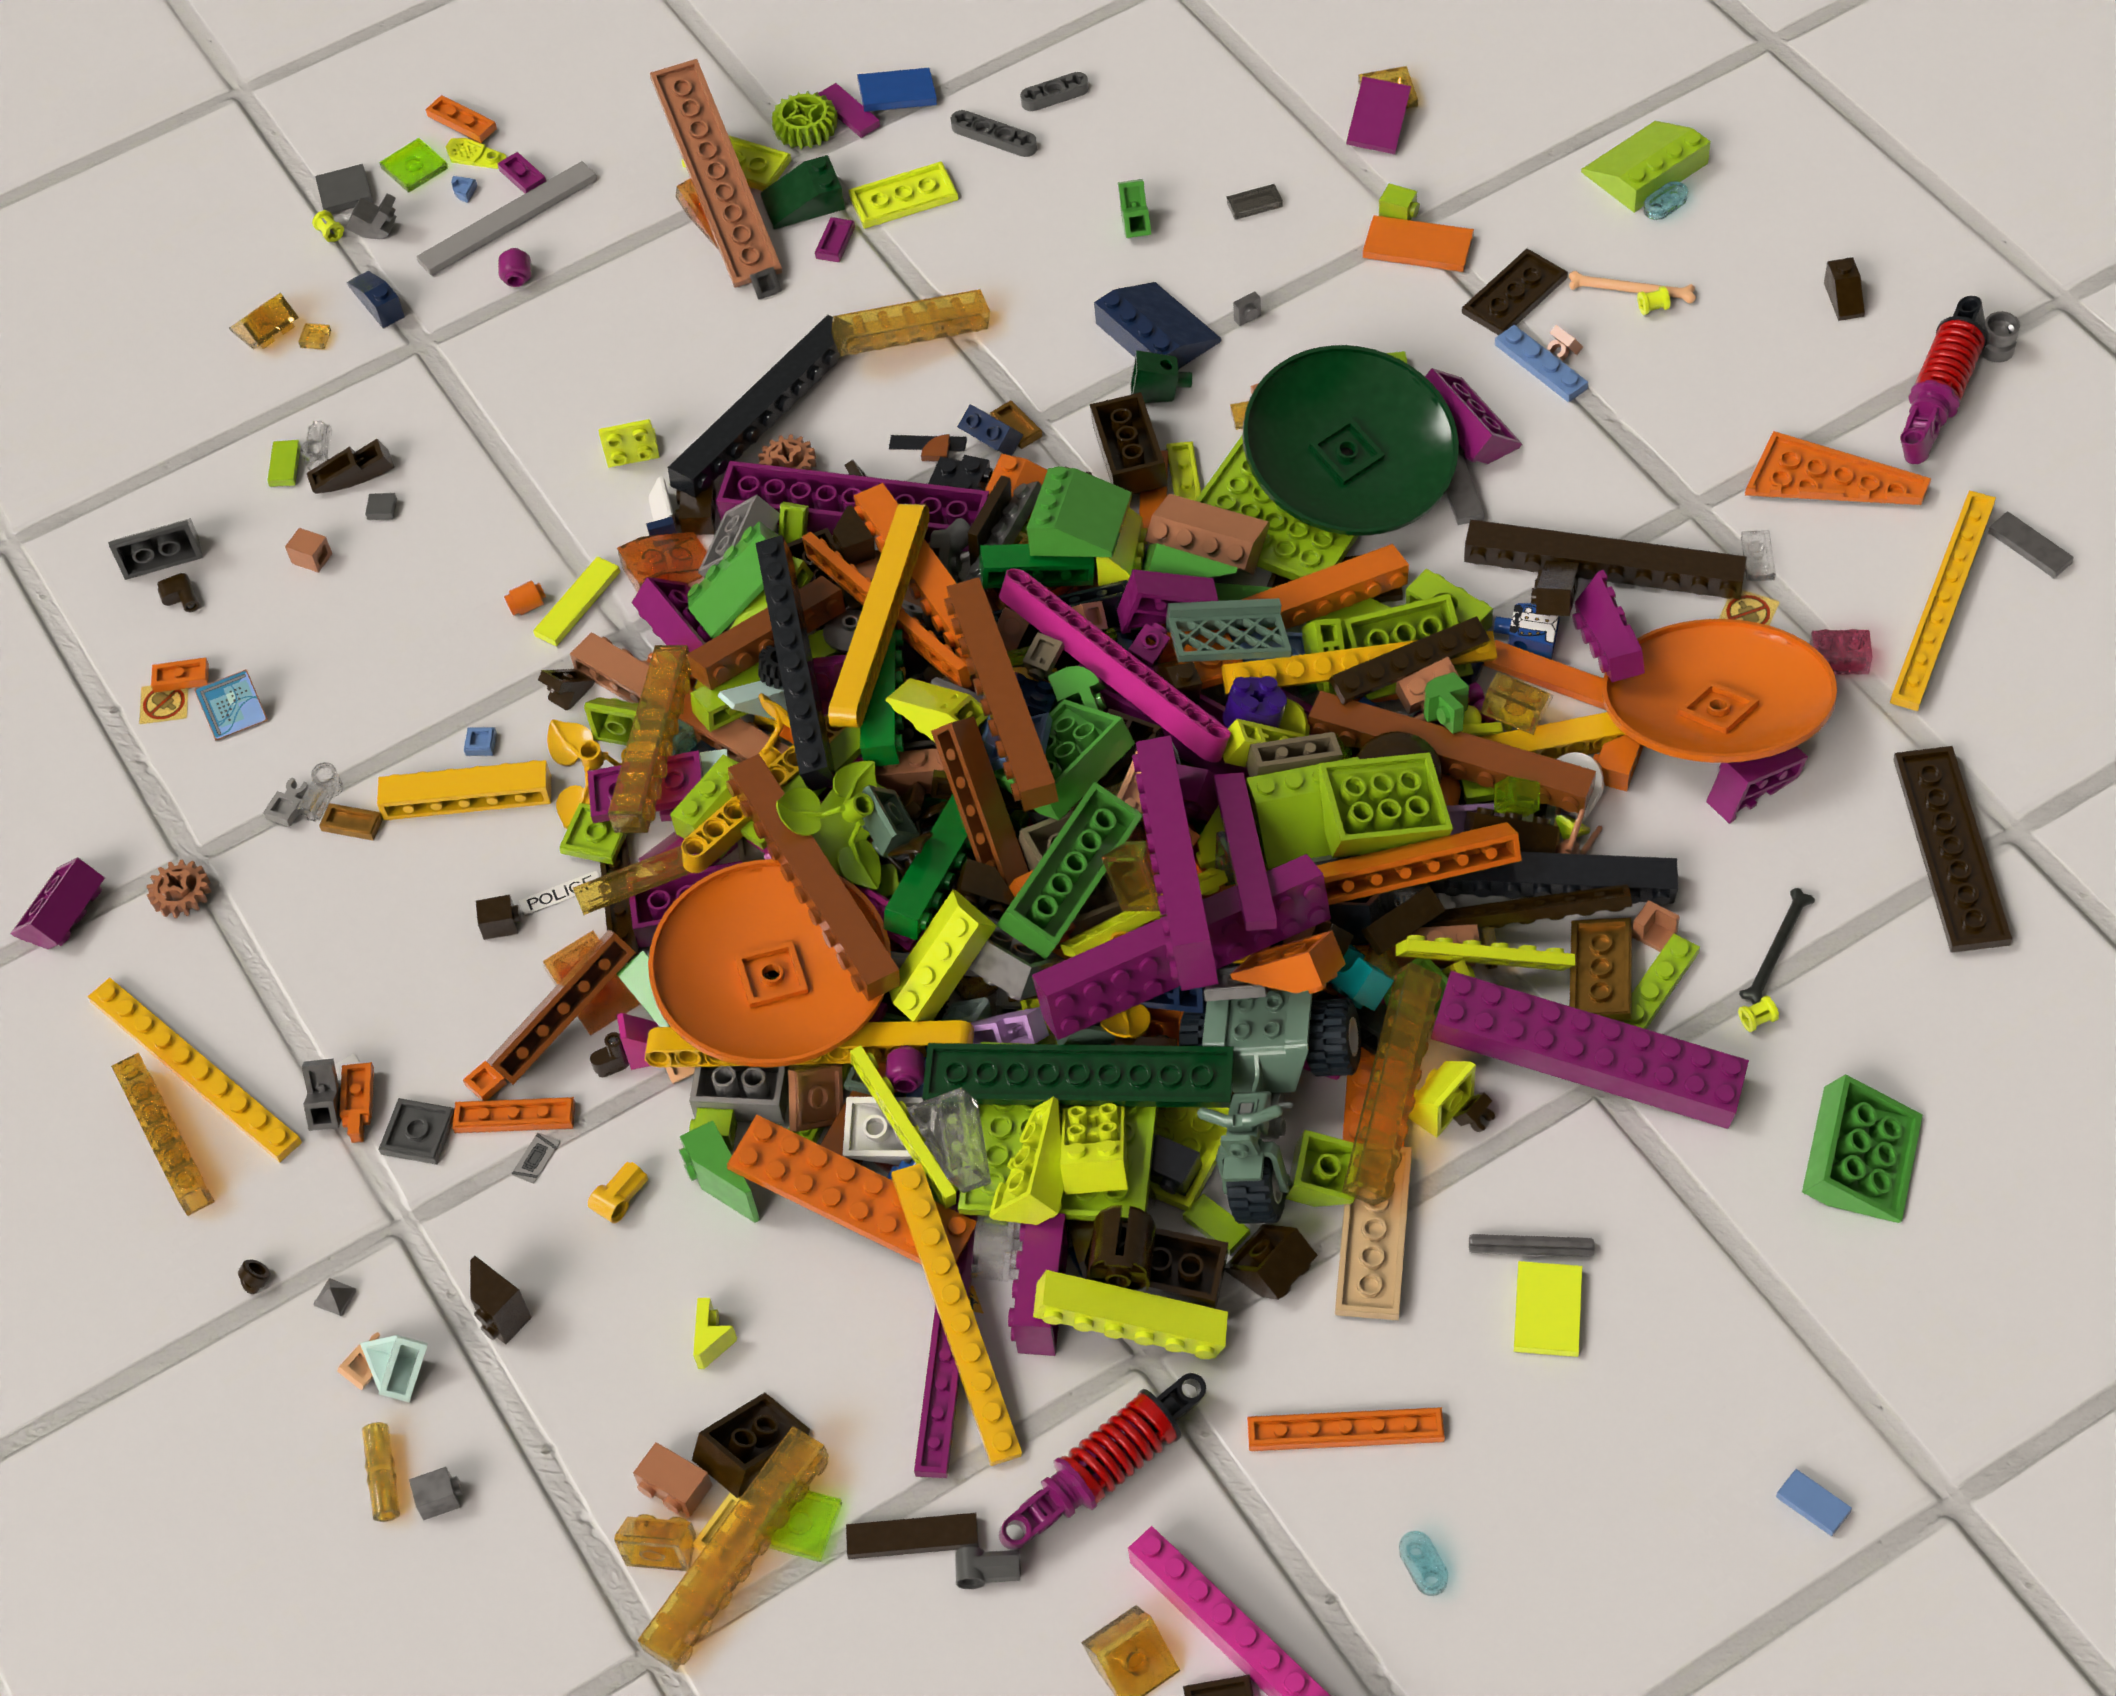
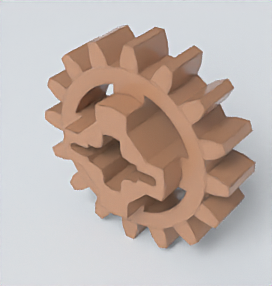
M790 434L788 439H784L780 435L779 441L769 440L770 446H762L763 453L758 454V463L762 465L812 470V467H816L815 450L811 448L810 441L804 443L802 436L794 440L793 434Z
M183 859L176 866L172 862H168L166 870L159 867L160 874L158 876L151 875L150 878L153 884L147 885L149 891L147 897L155 911H161L164 917H167L171 912L174 918H178L181 912L189 916V910L192 908L197 911L200 910L198 903H206L208 900L205 894L211 893L208 885L211 882L203 867H197L194 861L186 865Z

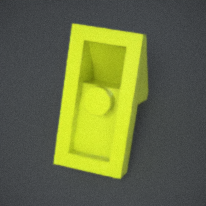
M697 1298L693 1356L698 1369H705L736 1342L737 1336L733 1326H719V1311L713 1308L710 1298Z

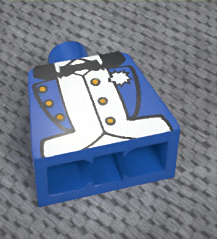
M1518 603L1514 607L1512 619L1496 616L1493 633L1509 635V645L1552 660L1560 616L1537 615L1536 605Z

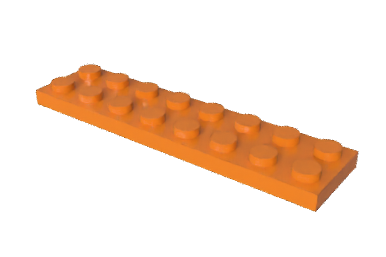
M756 1114L728 1161V1170L921 1264L893 1180ZM935 1201L957 1264L977 1227V1221L959 1214L950 1208L945 1209L942 1204Z

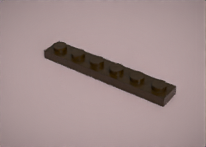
M1476 616L1332 675L1329 682L1343 705L1396 683L1446 657H1449L1451 660L1483 647L1489 643L1490 639Z

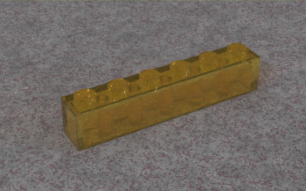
M981 289L836 315L833 316L831 334L840 356L855 355L862 352L882 350L884 348L930 341L969 332H979L988 329L990 310Z

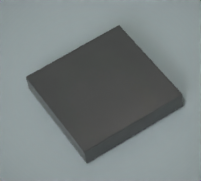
M363 164L315 176L323 210L335 213L354 208L360 197L373 203Z
M398 1098L378 1149L380 1154L437 1165L453 1124L455 1108Z

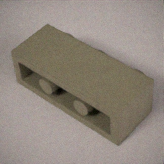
M1329 732L1250 744L1246 768L1249 777L1341 760L1343 754L1335 733Z

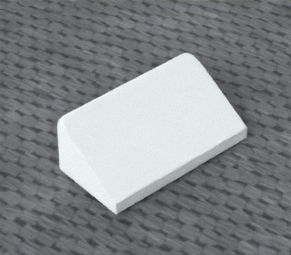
M660 476L649 495L653 520L657 521L672 517L675 529L677 530L665 477Z

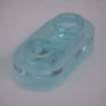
M1673 181L1659 188L1645 199L1643 209L1645 216L1653 220H1661L1686 203L1688 197L1687 186L1681 182Z
M1420 1531L1406 1533L1399 1543V1555L1417 1589L1428 1596L1442 1593L1448 1584V1571L1431 1539ZM1418 1548L1421 1550V1554L1413 1555L1410 1553V1550ZM1433 1576L1437 1579V1582L1430 1584L1425 1579Z

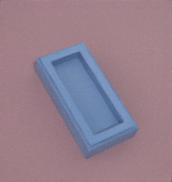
M1797 1469L1794 1470L1776 1494V1498L1831 1537L1852 1510V1507Z

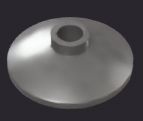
M846 610L824 624L823 637L831 648L843 653L848 652L861 611Z

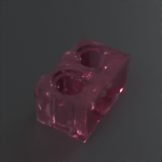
M1824 629L1811 632L1809 644L1824 656L1830 664L1834 675L1869 674L1873 658L1869 630Z

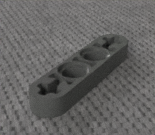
M965 110L956 111L950 117L952 130L958 135L1022 157L1032 156L1037 151L1036 137L1030 132ZM983 127H986V128L989 129V130L986 131V132H979V131H977L979 128H983ZM1001 135L1011 136L1008 139L1003 140L998 138Z

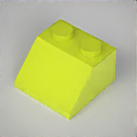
M1445 1061L1438 1069L1434 1068L1431 1070L1421 1089H1415L1407 1099L1408 1119L1437 1138L1451 1123L1453 1116L1470 1097L1474 1096L1476 1065L1471 1061Z

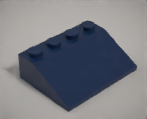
M1156 282L1114 289L1094 302L1096 324L1133 357H1135L1136 350L1175 356L1178 361L1179 370L1221 342V337Z

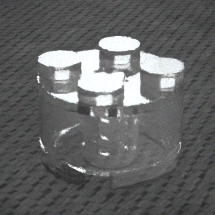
M978 1215L974 1236V1264L971 1267V1278L1006 1282L1016 1279V1254L1020 1249L1019 1234L1021 1223L991 1219L989 1216Z

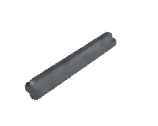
M1471 1234L1469 1236V1252L1592 1257L1595 1251V1243L1592 1238Z

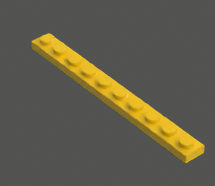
M1968 491L1890 700L1891 704L1915 711L1919 710L1995 505L1996 497Z
M1486 631L1490 639L1487 645L1451 659L1450 661L1453 666L1497 659L1493 631ZM1417 640L1224 664L1221 666L1225 693L1226 695L1229 694L1234 679L1237 677L1262 678L1270 676L1277 680V686L1280 688L1329 682L1332 675Z
M110 977L87 996L93 1005L279 1163L302 1143L297 1134Z
M919 1163L891 1172V1177L990 1465L994 1466L1022 1456V1451L923 1166Z

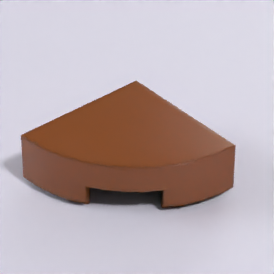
M940 435L931 439L921 452V460L939 461L940 456L948 458L950 435Z

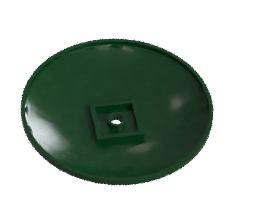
M1331 345L1317 347L1300 352L1282 361L1269 371L1255 388L1247 405L1243 421L1242 438L1244 452L1250 470L1259 486L1285 512L1301 522L1327 532L1353 536L1376 535L1391 532L1415 522L1440 501L1452 481L1457 466L1459 454L1457 428L1452 413L1439 391L1424 375L1404 361L1387 353L1361 346ZM1350 448L1354 454L1350 456L1344 455L1340 449Z

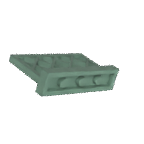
M1279 598L1168 603L1165 626L1167 631L1171 633L1178 662L1291 657L1292 653L1280 614L1282 605ZM1239 629H1247V630H1246L1245 632H1242V631H1240ZM1210 630H1219V631H1218L1217 633H1214V632H1212V631H1210ZM1183 631H1192V632H1190V633L1187 635V634H1185ZM1257 632L1264 636V638L1260 641L1251 635ZM1228 633L1237 639L1231 642L1223 636ZM1200 634L1209 640L1204 644L1195 639V637ZM1272 640L1282 647L1273 648L1267 644ZM1245 642L1253 646V648L1244 649L1239 645ZM1217 643L1226 649L1216 650L1212 646ZM1188 644L1198 650L1184 652L1183 648Z

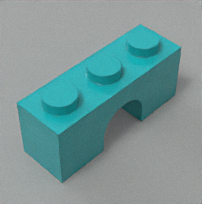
M1350 944L1343 957L1346 964L1337 972L1338 976L1328 983L1332 984V988L1335 991L1351 999L1355 1007L1361 1009L1364 1005L1375 1011L1394 980L1383 970L1364 960L1365 955Z

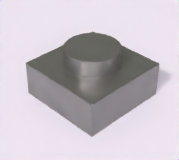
M1255 291L1233 302L1234 321L1239 326L1261 316V297Z

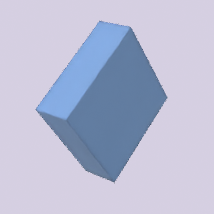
M495 727L467 728L464 745L465 755L493 756L497 736Z

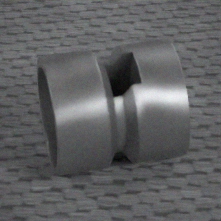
M2008 312L1991 313L1987 316L1983 327L1987 334V344L1981 355L1988 361L2005 362L2012 358L2015 352L2020 321L2016 316Z

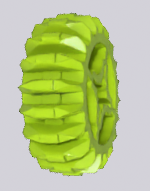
M809 91L806 94L798 92L796 96L789 95L787 100L781 99V103L775 105V110L772 112V128L777 139L781 140L783 145L789 144L791 148L799 146L802 150L804 146H809L810 148L815 144L821 146V142L829 141V136H833L835 129H837V111L832 104V100H828L826 95L819 96L818 92L812 95Z

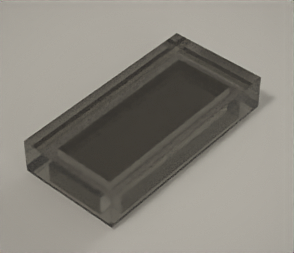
M1275 184L1227 196V205L1236 220L1283 207V200Z

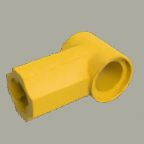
M626 1162L606 1186L600 1185L592 1192L588 1199V1207L611 1223L619 1222L628 1210L629 1201L648 1181L647 1174L635 1163Z

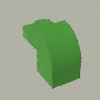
M1143 179L1118 182L1120 211L1126 238L1152 235Z
M1069 666L1048 675L1059 703L1064 699L1072 702L1082 699L1084 706L1100 711L1107 708L1104 698L1099 692L1105 689L1106 686L1090 670L1080 666Z
M1454 672L1429 681L1425 687L1424 718L1426 721L1430 722L1438 719L1452 734L1463 731L1464 711L1468 709L1469 686Z

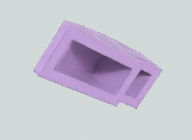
M1040 1007L970 1022L974 1027L973 1044H980L981 1042L1036 1044L1049 1036Z

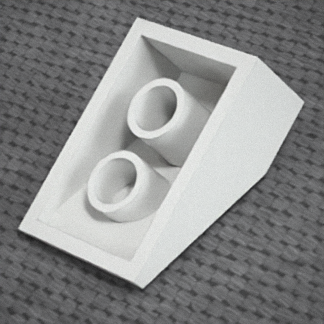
M847 1097L843 1157L900 1165L902 1160L910 1163L913 1160L874 1098ZM895 1097L897 1102L903 1101L910 1113L908 1119L912 1125H918L923 1131L926 1138L924 1143L929 1151L935 1150L940 1158L943 1116L941 1104H924L922 1097Z

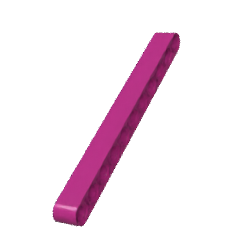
M1020 569L1007 570L999 594V598L1003 603L1044 635L1062 641L1065 645L1063 650L1199 757L1209 762H1219L1222 759L1231 734L1224 725L1028 573Z

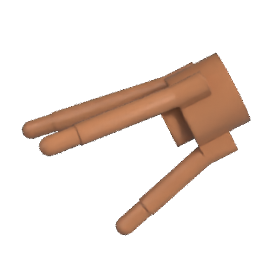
M1559 807L1555 808L1554 826H1558L1555 819L1557 815H1561V808ZM1580 809L1570 838L1564 839L1560 843L1559 830L1555 853L1586 854L1602 831V826H1598L1580 850V845L1576 838L1585 814V810Z

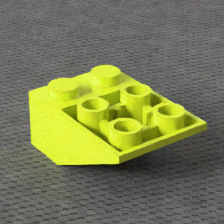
M909 678L885 700L896 713L907 718L920 733L927 735L932 741L934 739L931 731L941 726L975 717L978 729H980L988 716L983 714L981 703L970 694Z
M1106 1103L1101 1106L1063 1108L1060 1167L1065 1195L1128 1189L1125 1106Z

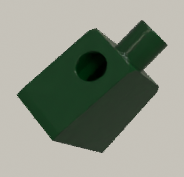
M1136 350L1130 388L1131 394L1142 393L1145 404L1172 402L1175 398L1177 387L1191 388L1192 372L1178 371V361L1175 356Z

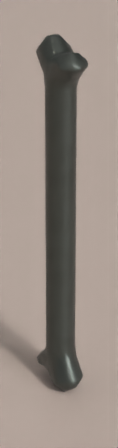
M1794 888L1790 891L1792 903L1752 986L1739 991L1740 997L1750 1000L1753 1005L1761 1001L1763 997L1762 991L1802 908L1815 902V898L1812 895L1804 894L1800 888Z

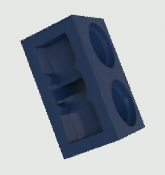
M971 404L957 426L993 449L1011 456L1024 435Z

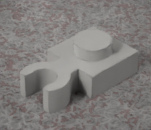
M290 778L286 783V792L277 791L264 810L265 818L290 827L304 807L301 799L309 794L308 784L303 782L300 788L295 789L297 787L295 778Z

